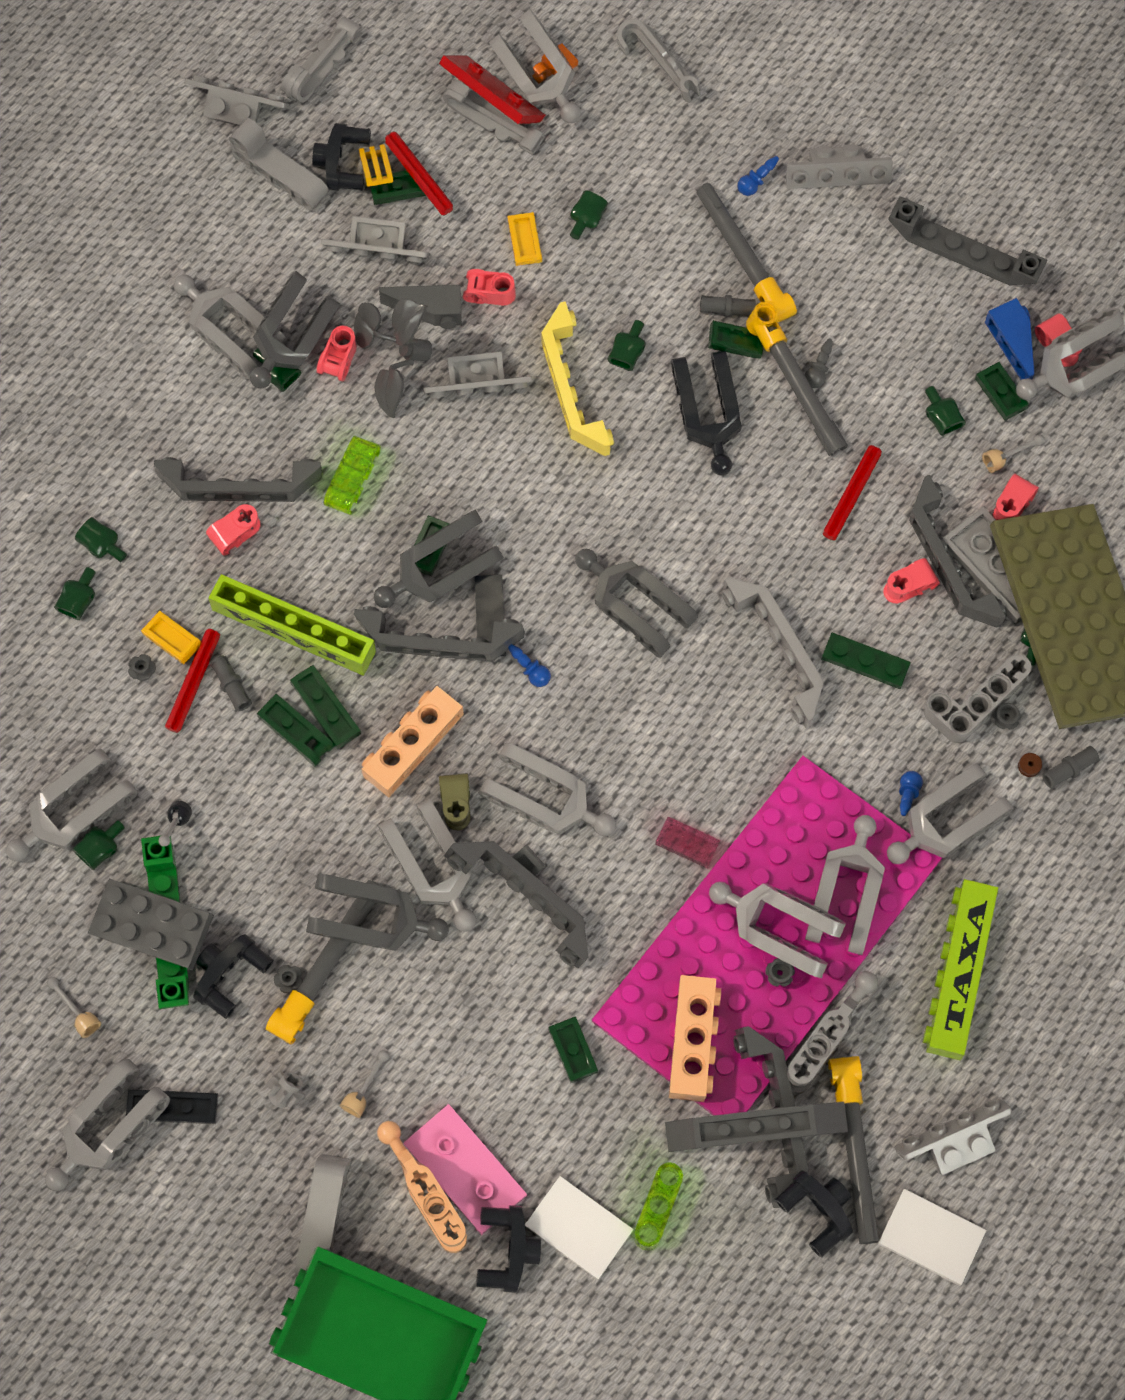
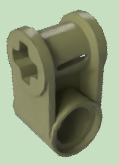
M468 773L439 776L445 822L452 830H463L469 825L471 818ZM460 810L459 817H454V811Z

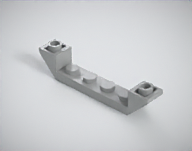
M731 577L725 579L723 591H721L725 603L728 606L733 605L736 612L755 602L757 603L755 604V609L758 616L762 620L766 618L770 625L769 633L775 643L780 642L784 648L782 653L785 661L789 666L794 665L799 673L796 676L800 686L804 690L808 688V690L794 697L791 712L797 723L802 722L806 729L811 727L824 683L822 677L769 589Z

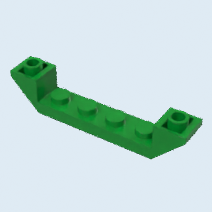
M160 836L141 838L143 863L147 872L149 892L180 902L177 866L171 836L170 844L165 847L159 844ZM156 958L158 973L156 988L159 1010L188 1006V969Z

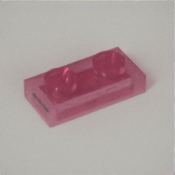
M667 817L655 842V845L707 869L720 844V840L670 817Z

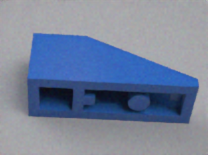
M1015 298L989 310L985 324L1020 380L1026 378L1033 379L1034 363L1030 314L1024 305L1021 306L1018 299Z

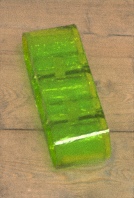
M358 436L352 437L326 491L323 502L324 506L348 515L352 514L353 511H350L352 505L357 503L363 491L361 486L364 480H368L374 467L372 463L376 456L379 457L381 445Z
M668 1162L662 1164L655 1174L634 1233V1241L642 1250H653L661 1241L683 1180V1172L675 1163ZM664 1172H672L676 1175L677 1182L674 1185H666L662 1182L660 1176ZM654 1200H662L666 1204L667 1210L661 1214L654 1213L650 1208V1204ZM644 1228H651L656 1233V1239L649 1243L644 1242L640 1238V1231Z

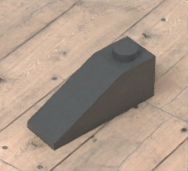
M460 285L379 287L380 303L394 309L401 299H410L428 306L422 321L444 329H452L456 325H462Z

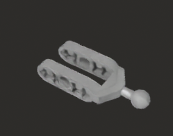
M529 9L519 18L557 71L554 76L538 88L511 47L500 34L491 39L489 44L533 105L557 102L561 108L560 115L562 120L567 123H575L580 118L581 110L577 104L569 102L565 96L575 71L542 23Z
M189 275L178 276L174 281L175 291L182 296H189L194 300L189 319L190 327L218 354L222 353L228 358L226 361L246 379H250L251 372L258 368L257 364L208 319L224 306L255 334L264 316L243 297L228 287L201 293L195 288V281ZM277 328L272 336L286 346L288 341Z
M1106 309L1055 338L1044 349L1041 375L1033 380L1026 378L1019 381L1016 386L1017 395L1023 400H1029L1036 396L1039 388L1048 385L1059 394L1068 397L1073 393L1082 392L1124 368L1125 344L1113 347L1067 375L1061 359L1078 352L1121 327L1124 321L1120 309Z
M505 743L499 754V758L503 762L571 795L561 814L559 815L547 807L490 779H485L478 791L479 795L484 799L510 812L514 810L520 813V817L556 834L564 832L582 820L593 825L594 830L600 836H609L616 829V821L611 815L602 814L598 816L587 810L585 782L577 779L570 772L511 743Z
M98 749L49 785L29 804L32 832L22 840L14 839L10 841L6 848V854L12 861L20 862L25 860L28 856L29 848L38 841L62 849H68L73 844L82 840L92 828L100 826L102 824L101 821L108 815L111 817L137 796L138 791L128 780H125L71 820L60 831L47 817V814L110 766L112 760L102 749Z
M977 763L925 797L909 810L908 819L911 838L905 842L897 841L890 844L887 849V857L893 864H902L909 859L910 852L918 847L945 858L1009 815L1014 810V807L1006 797H1003L944 838L940 836L927 818L959 798L987 776Z
M427 798L416 804V807L444 856L450 846L456 842L430 798ZM390 818L378 824L383 838L395 859L398 858L402 866L401 869L421 904L450 905L455 914L453 920L455 927L463 932L472 930L476 925V916L471 910L465 909L460 901L462 893L472 878L471 870L464 874L462 871H457L450 866L454 876L430 887L393 820Z
M869 815L859 816L855 820L854 830L857 836L854 845L828 852L814 902L815 907L828 913L840 866L868 873L848 947V952L863 955L885 870V867L866 848L868 837L875 833L877 826L875 820ZM808 925L805 940L820 943L823 931Z
M716 882L709 889L710 899L715 904L723 905L728 903L736 907L739 937L812 976L822 978L828 965L826 961L755 925L765 902L840 938L846 925L844 921L767 883L761 884L742 898L732 893L730 886L725 882Z
M863 971L856 976V988L841 1006L825 1014L791 1061L787 1069V1077L790 1084L792 1083L796 1086L795 1088L791 1086L793 1095L802 1094L808 1089L841 1043L850 1026L852 1013L865 994L873 993L877 989L878 980L874 973ZM833 1027L835 1030L830 1036L831 1039H829L825 1034ZM814 1041H818L819 1043L822 1042L825 1045L826 1049L822 1045L815 1043ZM811 1050L818 1051L821 1056L814 1055ZM803 1066L806 1069V1073L799 1079L796 1076Z
M130 1059L122 1060L111 1070L72 1113L69 1122L62 1129L69 1158L60 1168H52L47 1172L45 1183L50 1190L61 1191L66 1188L69 1183L70 1173L78 1165L107 1170L112 1163L118 1161L168 1106L170 1097L159 1087L153 1088L106 1137L96 1151L82 1138L138 1078L140 1069Z

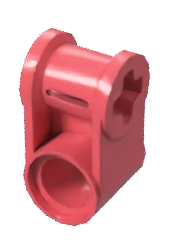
M481 269L467 271L468 285L467 290L463 293V299L466 302L504 306L511 304L515 300V283L510 274ZM500 288H508V290L503 292L498 291Z
M1058 313L1037 325L1034 331L1042 346L1046 347L1055 338L1072 328L1067 319ZM1082 349L1061 359L1063 367L1074 366Z
M342 325L333 329L327 345L317 364L318 374L327 373L338 377L339 381L343 382L345 380L357 348L354 331L350 327ZM344 339L350 341L346 345L338 344L339 341Z
M1013 474L998 498L992 516L996 520L1021 516L1025 508L1030 505L1029 501L1032 502L1039 487L1019 475Z
M240 505L224 518L214 522L207 529L206 535L221 554L226 556L230 554L229 550L234 547L238 548L243 542L259 531L260 520L258 513L251 505ZM244 518H247L248 520H251V522L247 523L246 521L242 520Z
M922 558L890 574L883 593L889 602L898 604L917 595H922L924 590L929 588L931 590L935 589L940 584V581L927 559Z

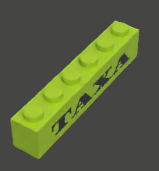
M220 575L208 597L212 611L360 675H365L376 653L373 639L225 575Z
M964 879L960 888L955 887L951 904L956 905L955 914H949L946 931L951 932L949 943L943 942L940 959L945 960L943 970L938 969L934 987L939 988L937 998L932 997L928 1015L933 1016L931 1026L926 1025L922 1043L927 1044V1053L959 1061L965 1055L998 887Z

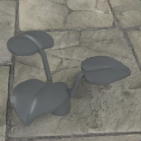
M401 299L393 310L391 323L395 329L393 333L395 337L377 331L381 323V314L372 303H361L354 321V335L360 347H370L376 336L396 342L399 345L400 355L406 359L405 361L390 365L389 371L385 369L380 370L375 381L374 389L378 404L391 418H395V412L404 389V379L400 371L396 369L406 365L413 366L414 360L426 362L432 355V345L429 340L413 338L428 306L410 299Z

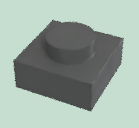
M525 845L513 856L515 860L534 876L546 867L528 845Z

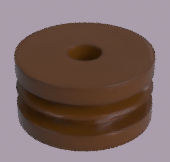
M1034 753L1024 754L1018 763L1020 773L1026 777L1038 775L1042 768L1041 758Z

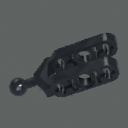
M726 351L711 353V363L724 422L700 426L686 357L671 359L677 395H680L681 399L679 406L687 439L712 448L714 458L711 461V469L715 474L724 476L731 471L732 461L724 454L723 445L738 434L742 427Z

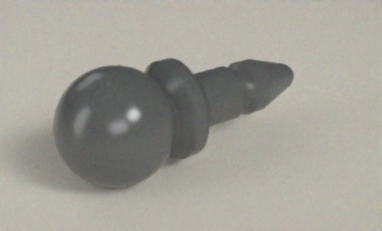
M831 338L827 339L822 345L821 352H819L816 359L817 362H811V368L805 372V377L812 388H819L825 383V372L829 369L825 365L832 351L833 341Z

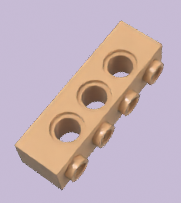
M438 686L432 692L428 690L422 695L418 702L419 706L413 713L411 711L407 712L400 721L401 726L394 733L389 732L381 742L382 747L375 754L373 752L370 753L362 763L363 777L388 798L464 715L463 706ZM428 715L437 718L432 724H426L422 721ZM408 736L418 738V741L412 745L403 742ZM389 757H397L400 760L393 766L385 763V760Z
M681 975L669 1088V1098L704 1102L706 1093L712 1094L713 1076L708 1075L709 1064L715 1063L716 1046H711V1035H717L719 1017H713L714 1006H720L721 988H716L715 978ZM693 1004H701L705 1007L706 1013L697 1016L691 1012L690 1007ZM694 1032L699 1033L704 1041L699 1045H694L688 1041L687 1036ZM688 1062H696L700 1065L701 1071L698 1074H690L685 1070V1065Z

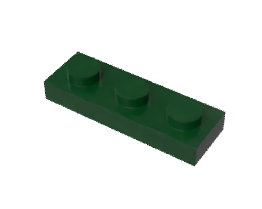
M831 632L821 660L901 689L911 664L910 661Z
M314 665L290 679V683L337 749L361 735L359 727Z

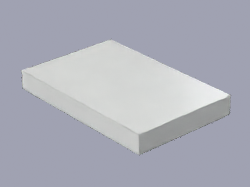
M559 1176L525 1224L527 1229L541 1237L542 1240L597 1280L600 1279L634 1230L561 1176Z
M903 1189L878 1245L961 1286L986 1230Z

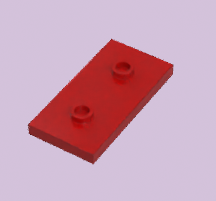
M443 55L439 62L440 66L517 124L540 123L544 119L545 114L469 56Z

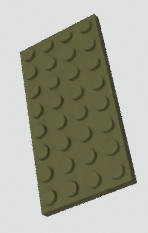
M1094 504L993 521L990 524V528L1059 729L1125 717V591Z

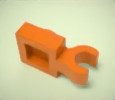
M561 43L558 45V48L570 63L572 69L578 65V59ZM545 54L542 56L541 62L533 67L536 73L532 77L539 84L552 74L555 75L557 73Z

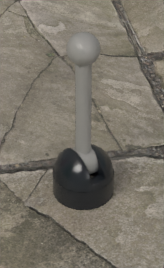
M175 801L171 804L167 812V818L171 824L166 833L159 837V844L165 847L170 844V836L176 826H183L189 821L192 815V809L189 804L184 801Z

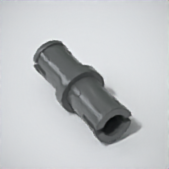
M701 295L700 312L721 313L726 317H730V314L749 316L755 308L756 301L755 299L732 298L731 295H725V297Z
M222 655L212 660L210 665L221 682L220 688L223 692L227 693L235 710L243 711L252 704V701L242 686L243 681L240 675L234 672L227 656Z
M1088 746L1072 757L1066 756L1062 759V763L1042 773L1043 780L1052 789L1070 777H1078L1080 771L1100 760L1099 755L1092 746Z

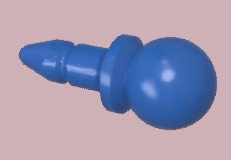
M775 156L767 160L764 165L756 170V173L750 170L749 175L741 177L737 183L738 191L745 196L755 194L758 190V185L764 184L761 179L768 175L770 170L775 168L779 157Z
M513 644L508 646L513 658L517 659V662L523 668H526L523 674L528 675L532 685L543 687L549 683L551 673L547 667L539 665L537 659L532 662L519 647Z
M908 771L900 779L899 794L902 795L900 813L902 816L907 815L911 809L913 799L919 796V791L923 786L922 776L916 771Z

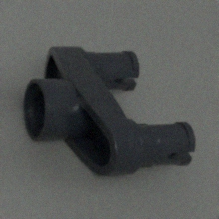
M335 123L327 144L314 143L312 165L313 167L326 168L327 187L329 190L353 189L363 191L364 174L341 172L339 158H342L343 145H346V143L370 145V128L349 127L347 124Z
M246 934L239 936L223 951L214 944H209L196 961V965L203 969L205 973L195 989L193 998L202 1005L207 1004L225 1019L236 1008V1004L217 990V986L224 979L222 975L227 969H232L239 959H245L264 974L274 962V959L255 945V941Z
M801 1170L792 1179L793 1183L774 1200L784 1212L788 1213L805 1196L809 1197L828 1222V1227L809 1243L811 1249L822 1258L840 1240L844 1242L853 1233L852 1226L842 1209V1206L851 1199V1194L834 1177L823 1186L811 1175Z
M509 1205V1208L481 1207L480 1225L502 1226L510 1230L508 1267H505V1270L477 1269L476 1287L503 1289L504 1292L516 1293L524 1264L539 1265L541 1237L526 1236L522 1206Z

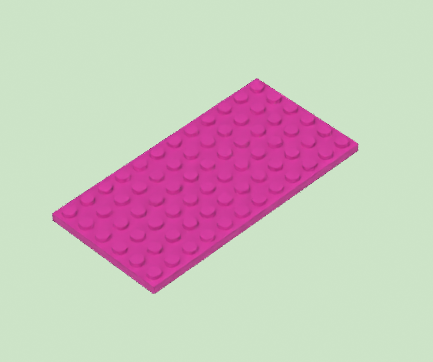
M802 756L593 1017L592 1023L670 1082L681 975L715 978L716 988H721L720 1006H714L713 1017H719L717 1035H711V1046H716L715 1063L709 1064L708 1075L713 1076L712 1094L706 1093L704 1102H695L713 1116L748 1112L770 1082L769 1078L767 1079L763 1073L762 1062L765 1061L764 1055L741 1059L740 1053L736 1052L733 1041L734 1036H736L735 1030L747 1026L751 1027L781 1048L787 1061L932 873L942 857L917 847L910 852L909 859L905 863L893 864L887 857L888 847L897 841L905 842L911 838V835L809 759ZM869 815L875 820L877 826L875 833L868 837L866 848L885 867L863 955L848 952V947L868 873L840 866L828 910L829 914L846 923L840 938L823 932L820 943L805 940L809 924L765 902L755 926L794 944L828 963L822 978L812 976L794 967L795 974L792 976L793 980L789 985L773 986L769 983L765 970L767 965L772 963L777 957L739 937L736 907L728 903L723 905L715 904L709 896L710 887L716 882H725L730 886L732 893L742 898L761 884L767 883L814 906L828 852L854 845L857 836L854 830V822L859 816ZM779 970L777 971V974L782 975L783 972ZM693 1004L690 1007L691 1012L697 1016L706 1013L705 1007L701 1004ZM694 1032L687 1036L688 1041L694 1045H699L704 1041L699 1033ZM688 1062L685 1065V1070L690 1074H698L701 1071V1067L696 1062Z

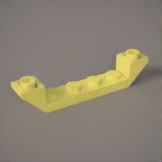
M566 301L560 302L541 332V344L570 438L603 456L610 455V446L614 445L612 432L610 429H605L603 420L585 424L582 410L577 411L575 403L578 402L575 387H570L567 380L570 378L567 362L562 363L560 355H563L560 339L573 336L576 318L573 310L568 311Z

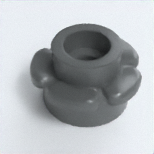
M145 654L131 658L128 663L130 677L139 681L148 680L156 670L155 662L151 661V657ZM141 665L144 666V668H143L142 670L139 669V666H141Z
M1012 703L1001 704L992 715L997 727L1000 729L1008 728L1009 730L1016 728L1019 724L1018 720L1021 718L1020 711ZM1004 715H1008L1009 718L1005 719Z
M777 958L767 965L765 973L768 976L769 983L777 987L779 985H789L793 980L792 976L795 974V970L792 965ZM781 970L783 974L778 975L777 971Z
M283 965L278 969V973L274 975V983L280 988L281 992L291 993L292 990H297L303 982L301 978L302 972L297 966ZM287 976L291 977L290 981H286Z

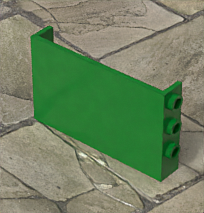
M321 1247L314 1249L306 1270L301 1268L293 1286L298 1287L294 1299L288 1297L281 1315L285 1316L282 1327L281 1329L275 1327L268 1343L273 1346L271 1354L378 1400H456L458 1392L463 1393L469 1382L470 1375L466 1374L470 1362L475 1364L481 1352L482 1346L478 1345L487 1319Z

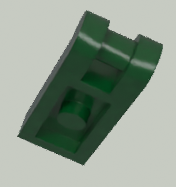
M275 694L257 712V717L314 767L321 762L320 758L326 751L329 753L335 747L328 737L278 694ZM312 739L318 743L313 750L307 746Z

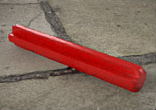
M394 131L385 137V143L439 213L445 216L452 212V202L399 134Z
M874 445L868 446L824 529V537L833 541L837 539L881 456L882 451L880 448Z
M208 628L202 637L200 647L196 651L166 722L165 728L169 731L178 733L184 724L220 638V633Z

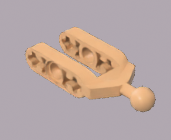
M393 1121L383 1122L377 1130L378 1139L382 1143L390 1145L402 1166L411 1198L443 1249L449 1253L460 1252L467 1243L464 1223L428 1167L416 1161L400 1140L401 1129L399 1125ZM417 1180L426 1183L428 1194L425 1197L423 1196L424 1191L421 1186L415 1183ZM434 1205L444 1207V1210L439 1214L429 1212L430 1208ZM448 1222L452 1232L458 1234V1238L455 1240L447 1235L445 1225Z

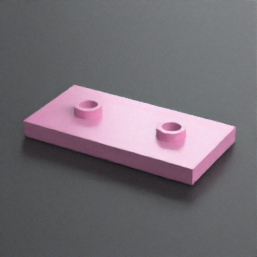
M449 1104L403 1143L418 1162L429 1168L444 1193L481 1236L492 1227L490 1225H480L481 1207L509 1208V1205L516 1206L527 1196V1193Z

